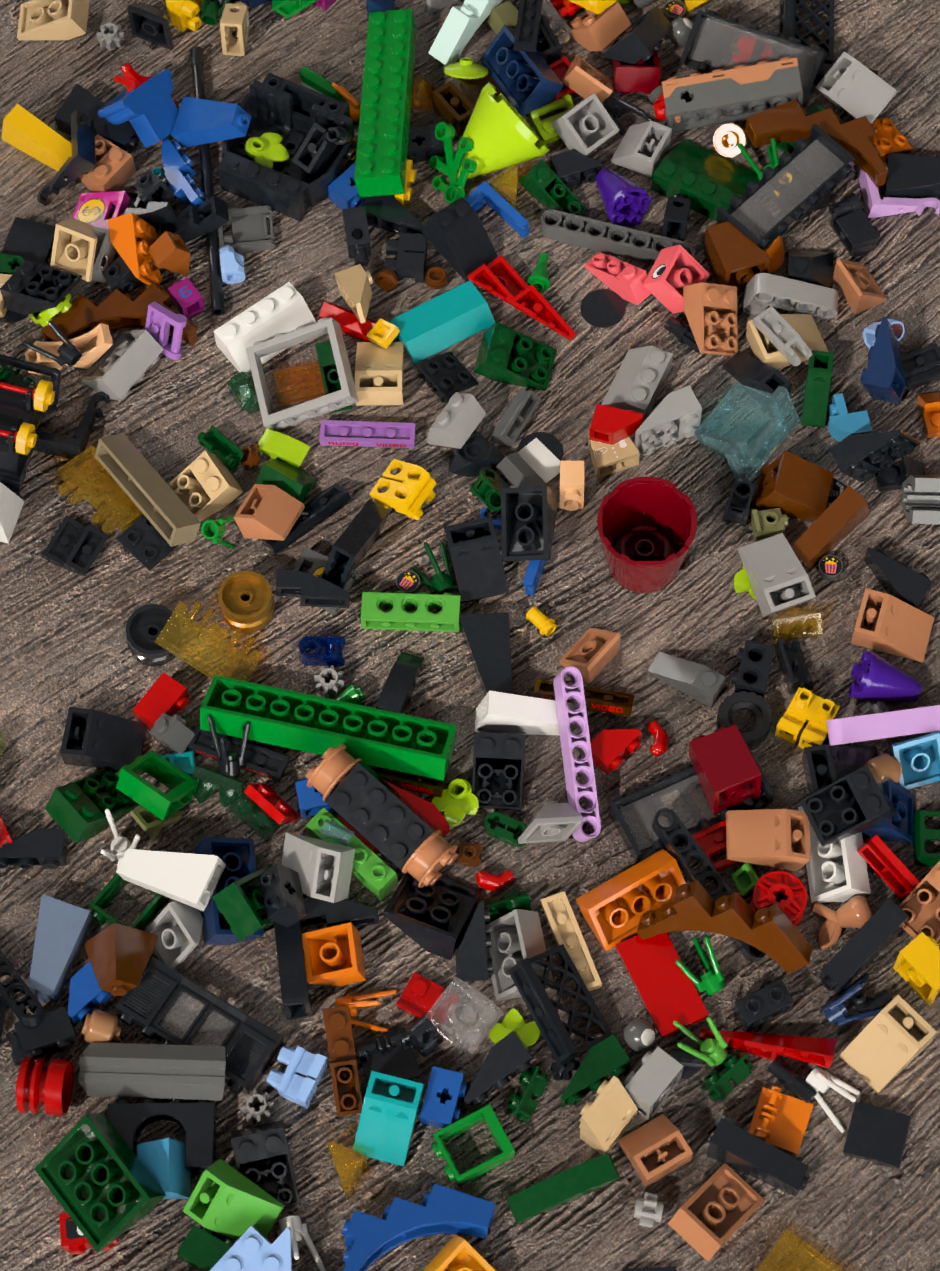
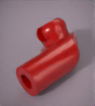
M654 720L647 726V729L654 736V744L650 746V752L655 757H659L668 750L669 736L658 721Z
M509 869L498 876L484 870L479 871L475 876L477 884L481 888L493 892L499 891L515 880Z

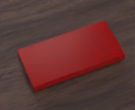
M667 933L658 934L644 940L639 935H636L615 945L661 1039L680 1031L673 1025L674 1021H678L686 1028L709 1017V1013L694 984L675 963L676 960L681 961Z

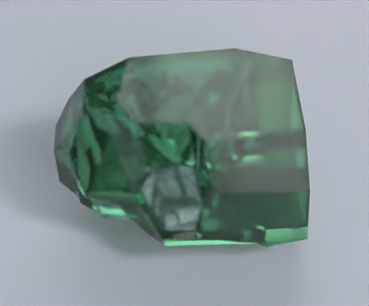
M240 372L233 376L227 384L236 403L247 413L259 411L260 407L255 385L248 372Z

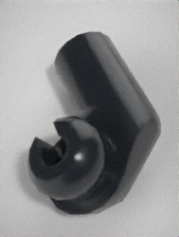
M883 990L874 998L863 995V992H858L852 999L853 1006L858 1011L867 1012L883 1008L892 1000V997L888 991Z

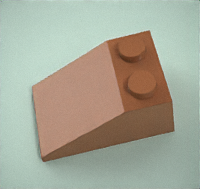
M724 1163L679 1208L668 1225L709 1262L762 1205L765 1199Z

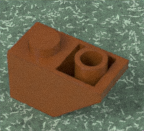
M165 231L148 248L152 256L151 260L158 268H164L173 273L186 276L189 273L190 252L181 236Z

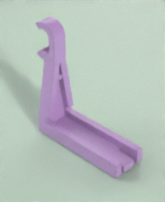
M855 163L868 218L915 211L918 216H921L924 210L923 207L935 208V213L937 215L940 214V201L936 198L883 197V200H881L878 187L875 186L867 173Z

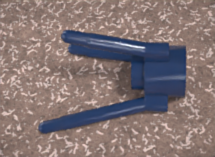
M865 973L838 996L821 1006L831 1025L837 1022L841 1027L848 1022L878 1015L882 1010L880 1008L848 1017L844 1016L848 1011L843 1002L863 988L862 983L869 978V973Z

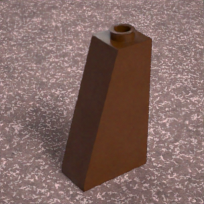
M850 486L834 500L791 546L802 566L810 570L871 514L867 500Z

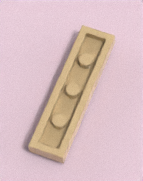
M565 891L541 899V906L557 946L562 944L565 946L588 991L602 987V982Z

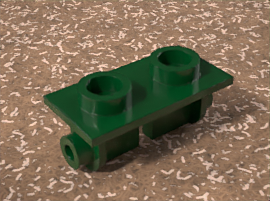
M0 364L2 366L0 369V382L11 385L15 384V386L30 389V383L37 385L28 376L22 377L19 374L21 371L19 368Z
M211 425L207 433L201 432L197 436L200 445L223 461V465L233 473L236 471L245 455L239 447L213 425Z
M518 889L517 891L503 894L504 900L502 901L499 900L498 896L481 899V901H484V906H489L490 922H485V925L515 909L531 911L527 891Z
M732 1053L723 1061L724 1066L718 1071H712L704 1078L705 1083L700 1089L710 1091L711 1093L708 1096L713 1102L722 1101L734 1089L729 1082L730 1079L736 1085H739L752 1073L753 1065L748 1060L743 1061L748 1055L743 1053Z
M539 1066L530 1067L521 1073L518 1083H520L516 1093L511 1095L507 1103V1107H509L506 1113L507 1116L518 1114L517 1119L523 1123H526L528 1119L531 1120L538 1102L530 1097L533 1094L541 1098L548 1084V1074L543 1071L537 1073Z

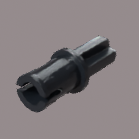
M674 316L670 317L666 321L668 325H664V328L675 335L680 343H685L697 353H700L691 328L683 325Z
M776 1058L768 1067V1072H771L785 1084L784 1088L786 1090H792L804 1102L809 1103L816 1096V1090L799 1077L800 1073L793 1072L779 1058Z

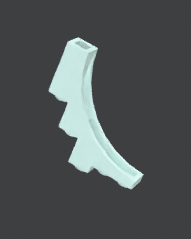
M465 0L462 6H453L428 53L444 65L456 62L473 34L491 14L492 9L504 0Z

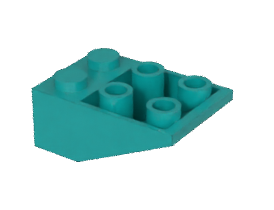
M371 1071L352 1154L404 1167L424 1091V1084Z

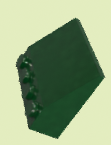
M685 139L664 157L653 173L652 190L667 198L676 194H683L691 200L690 209L718 222L717 209L721 206L727 210L730 207V200L734 195L737 194L739 197H742L746 193L747 185L751 180L756 183L760 180L755 172Z
M103 1112L86 1114L34 1168L97 1253L101 1252L146 1216L166 1196L165 1192Z

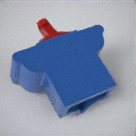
M125 63L120 67L123 75H116L114 81L126 85L127 90L102 106L97 114L100 118H105L114 125L130 121L146 148L160 142L173 131L179 110L170 96L174 88L171 80L172 73L169 69H166L150 77L140 76L130 63Z

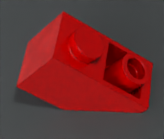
M596 404L590 425L589 440L613 445L636 433V430L643 423V414L635 410L618 409L609 404Z
M639 729L602 730L590 742L593 764L606 775L612 770L617 771L623 765L624 758L629 753L634 754L641 746L642 732Z

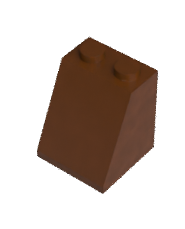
M730 222L714 223L710 227H706L703 253L717 284L736 286L737 293L744 291L745 286L754 275L768 273L769 256Z
M784 450L762 466L751 508L760 511L780 508L781 514H786L787 517L814 522L829 507L827 501L834 487V483H832L834 473Z

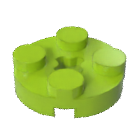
M69 292L55 308L29 314V317L35 324H40L42 327L47 326L48 322L53 320V316L59 312H66L72 306L69 302L72 295Z

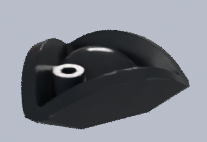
M474 430L461 449L453 448L449 469L460 476L475 477L479 476V471L482 467L494 470L505 456L478 431Z

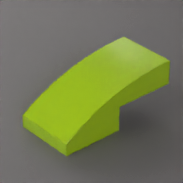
M270 429L265 430L258 443L259 452L272 459L278 457L297 468L300 467L310 449V446Z

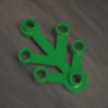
M440 122L435 128V137L444 143L447 164L444 163L443 157L433 155L429 160V166L449 177L450 185L447 184L445 177L436 176L433 179L432 186L434 189L444 192L446 202L451 204L461 197L465 199L464 185L469 173L475 172L477 162L470 158L463 160L465 153L473 149L474 142L471 138L462 137L460 139L457 153L454 156L452 139L455 136V128L449 123ZM462 163V170L458 177L457 174Z

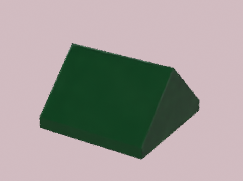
M277 457L262 465L256 484L275 485L303 503L317 484L318 479Z

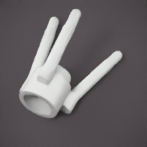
M105 809V814L115 839L110 845L112 852L104 849L100 852L109 857L111 861H115L125 855L127 849L137 850L136 847L140 835L135 836L132 844L126 837L120 836L110 810Z
M817 1066L808 1075L805 1082L816 1090L815 1099L838 1130L844 1133V1127L820 1096L819 1092L821 1091L824 1094L831 1087L845 1098L855 1102L856 1098L846 1090L855 1095H859L860 1091L833 1076L827 1070L824 1071Z
M293 1215L279 1221L280 1230L277 1231L279 1237L287 1227L291 1229V1247L294 1259H299L297 1242L302 1239L301 1235H303L320 1271H326L308 1234L306 1224H301L300 1216Z

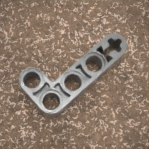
M758 273L752 277L744 288L743 311L749 315H759L768 306L801 314H811L818 318L832 319L838 314V292L832 288L769 273Z

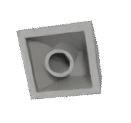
M547 802L520 835L518 843L566 841L583 822V817L569 803Z
M179 901L168 903L145 930V932L158 935V941L153 952L159 961L174 970L180 966L199 944L204 919L198 909Z

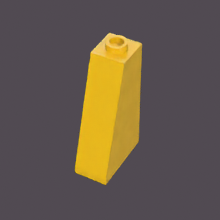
M16 104L3 119L1 139L52 169L59 171L66 160L72 156V145L68 140L19 104Z

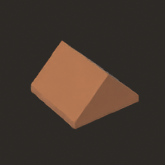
M577 55L561 81L584 99L595 93L601 103L613 92V80Z
M843 259L836 261L833 281L855 315L887 300L864 264Z
M590 627L563 656L559 663L564 668L570 666L577 668L581 672L583 682L589 685L619 652L621 636L616 632Z

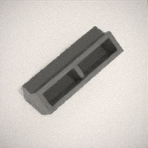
M520 388L494 430L493 441L505 447L514 445L541 398L532 390L526 391Z
M517 452L507 455L496 466L515 488L548 486Z

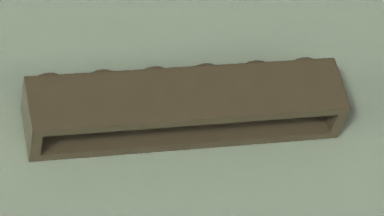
M125 434L100 438L94 457L167 543L172 547L194 542L201 524L200 521Z

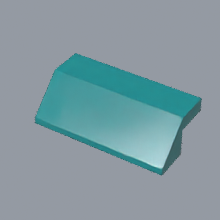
M468 280L390 319L389 322L400 330L396 338L404 343L412 363L416 364L493 325L495 320L486 300L475 285Z

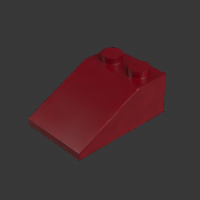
M655 50L654 54L645 62L639 60L635 64L612 60L614 92L622 94L630 92L650 94L660 84L661 71L658 50Z

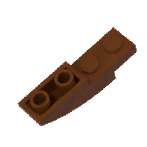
M349 1005L323 1009L337 1117L358 1114L362 1111L363 1103Z

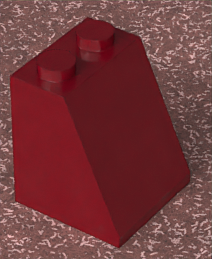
M736 724L729 727H720L714 733L706 736H697L689 742V756L713 815L720 813L725 808L731 809L739 806L750 797L753 800L760 797L762 774Z

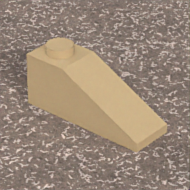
M358 264L334 274L340 294L362 324L366 322L372 297L370 284H373L370 272L365 271Z

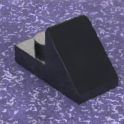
M902 456L900 464H893L888 468L881 469L876 473L879 492L902 489V483L910 475H925L923 463L908 456Z

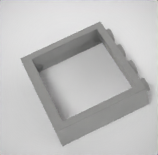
M321 318L315 324L299 326L293 332L277 334L273 339L257 341L253 346L246 348L263 425L267 429L277 431L359 402L341 326L333 318ZM329 334L341 390L273 413L260 357Z

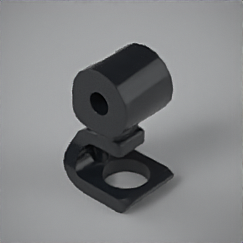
M422 1015L407 1028L410 1043L423 1057L428 1056L442 1044V1041L436 1036L438 1034L437 1029L425 1015Z

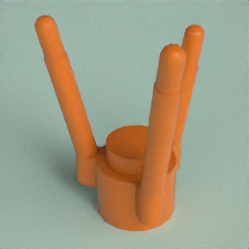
M333 82L332 87L348 101L350 118L359 123L361 103L342 85L338 86Z
M393 989L336 998L335 1007L349 1005L352 1025L388 1033L389 1029L353 1019V1016H358V1007L378 1006L380 1004L378 1000L370 1001L369 999L395 995L397 990Z

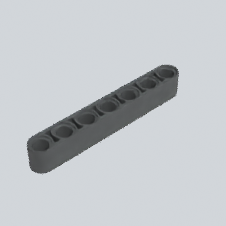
M553 209L546 210L541 216V233L550 240L654 265L660 254L659 251L676 245H681L693 258L695 255L694 246L688 242Z

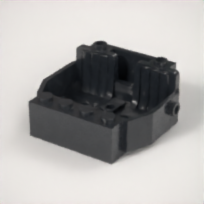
M268 73L263 82L253 80L249 86L250 92L245 95L242 102H238V105L251 116V120L245 137L223 140L222 142L223 159L217 167L220 187L222 190L261 206H271V210L301 221L310 206L313 207L329 196L328 186L349 168L356 157L353 120L350 118L349 104ZM315 122L325 123L335 128H348L351 132L350 142L346 145H337L320 175L309 174L292 162L293 157ZM268 132L281 135L283 139L280 144L287 149L289 159L273 162L272 169L256 163L254 159L247 155L245 150V144L249 138L260 137Z

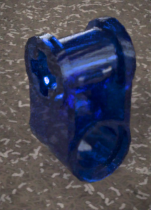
M305 636L299 641V659L307 666H343L345 664L343 647L346 644V640L340 636ZM309 648L315 650V652L310 654L304 651Z

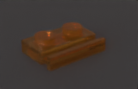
M319 362L273 371L280 406L326 395Z

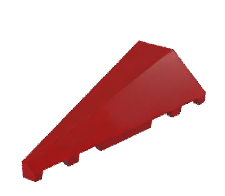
M502 255L488 265L483 264L467 276V279L568 340L571 341L576 338L577 334L532 284L529 286Z
M701 1029L700 1040L704 1041L708 1038L717 1040L711 1029ZM719 1030L722 1038L728 1043L727 1048L772 1061L779 1054L828 1069L833 1060L837 1040Z

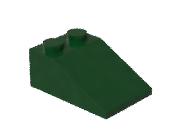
M272 864L233 882L212 897L218 911L223 914L230 925L232 933L237 936L239 941L248 938L273 923V921L266 918L259 875L272 867Z

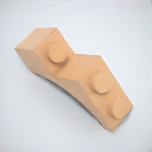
M100 323L90 332L69 339L82 352V357L73 367L89 369L113 345L109 325ZM36 341L33 345L59 357L57 351L63 342ZM31 349L25 352L26 361L59 370L63 367L56 361ZM28 371L29 373H32V374L48 376V375H44V374H40V373Z

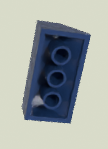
M504 25L480 61L488 69V72L521 115H525L551 103L564 85L537 49L536 52L514 51L516 29Z
M205 837L195 847V854L218 856L226 866L205 910L201 911L204 919L202 925L204 945H231L263 937L264 932L262 929L248 938L239 941L237 936L232 933L230 925L223 914L218 911L216 903L212 898L233 882L257 871L253 839Z

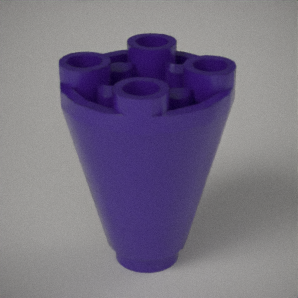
M610 169L601 170L596 176V183L608 218L613 224L619 226L638 225L642 220V216L647 211L648 205L651 203L650 196L642 187Z
M864 650L860 664L855 663L853 665L851 677H854V682L850 686L848 696L859 700L916 702L922 685L915 678L881 656Z

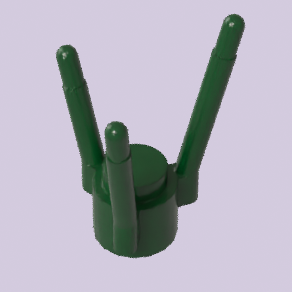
M202 0L200 6L202 11L201 21L208 25H216L218 18L222 17L225 4L230 3L231 0H225L221 8L215 2Z
M425 542L424 547L436 574L432 576V582H430L416 566H412V570L418 574L419 578L429 588L431 594L442 595L443 593H451L455 589L454 585L456 582L452 576L444 542H440V548L446 574L440 570L429 544Z

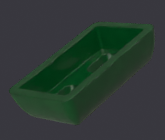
M917 810L915 812L914 864L917 866H935L940 861V853L925 852L926 840L940 841V829L925 828V817L935 816L940 818V811Z

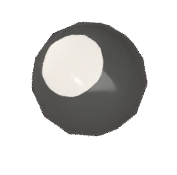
M676 18L671 22L673 27L668 32L669 39L676 45H686L693 23L687 18Z
M643 1019L631 1021L625 1027L623 1033L625 1045L631 1051L639 1053L648 1051L655 1044L657 1036L654 1026Z

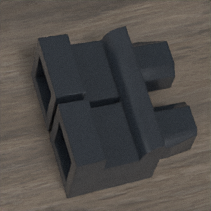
M399 233V239H387L386 255H397V259L385 258L384 269L394 271L398 281L403 278H413L416 283H424L428 249L426 236L419 233Z

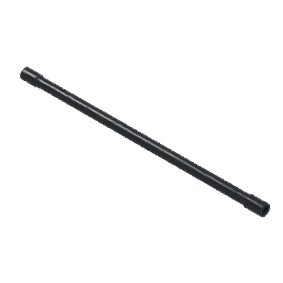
M195 46L190 49L195 98L206 100L203 49ZM210 143L199 145L202 191L207 196L205 202L214 196ZM217 229L206 234L211 287L210 301L211 313L215 316H221L225 314V302L222 292Z

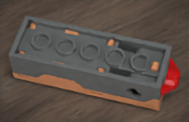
M784 57L779 59V61H761L752 66L739 65L729 70L716 69L707 74L694 73L684 78L671 77L666 81H662L663 93L654 102L656 120H666L669 128H672V132L746 120L748 116L795 99L800 107H803V91L797 58Z

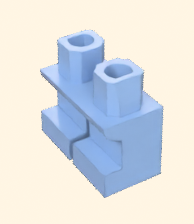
M283 1046L277 1060L288 1067L285 1073L272 1068L266 1080L267 1084L277 1089L279 1096L307 1109L317 1090V1085H319L327 1069V1057L318 1053L315 1055L297 1046L296 1050Z

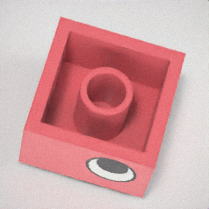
M676 245L661 250L643 286L672 314L684 312L683 286L701 282L705 283L710 273L681 245Z

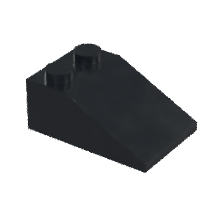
M463 197L430 216L422 230L426 238L465 282L469 280L467 279L469 274L483 264L488 265L498 257L477 213Z
M537 486L501 489L503 562L550 560L557 515L556 488Z

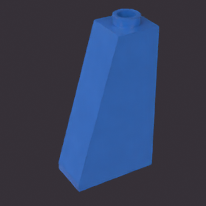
M183 97L171 136L184 147L245 137L251 116L238 104Z

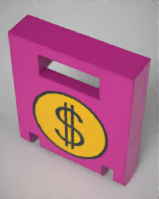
M125 191L81 193L73 218L88 223L91 226L109 229L107 219L112 204L115 206L113 218L124 215L130 197Z

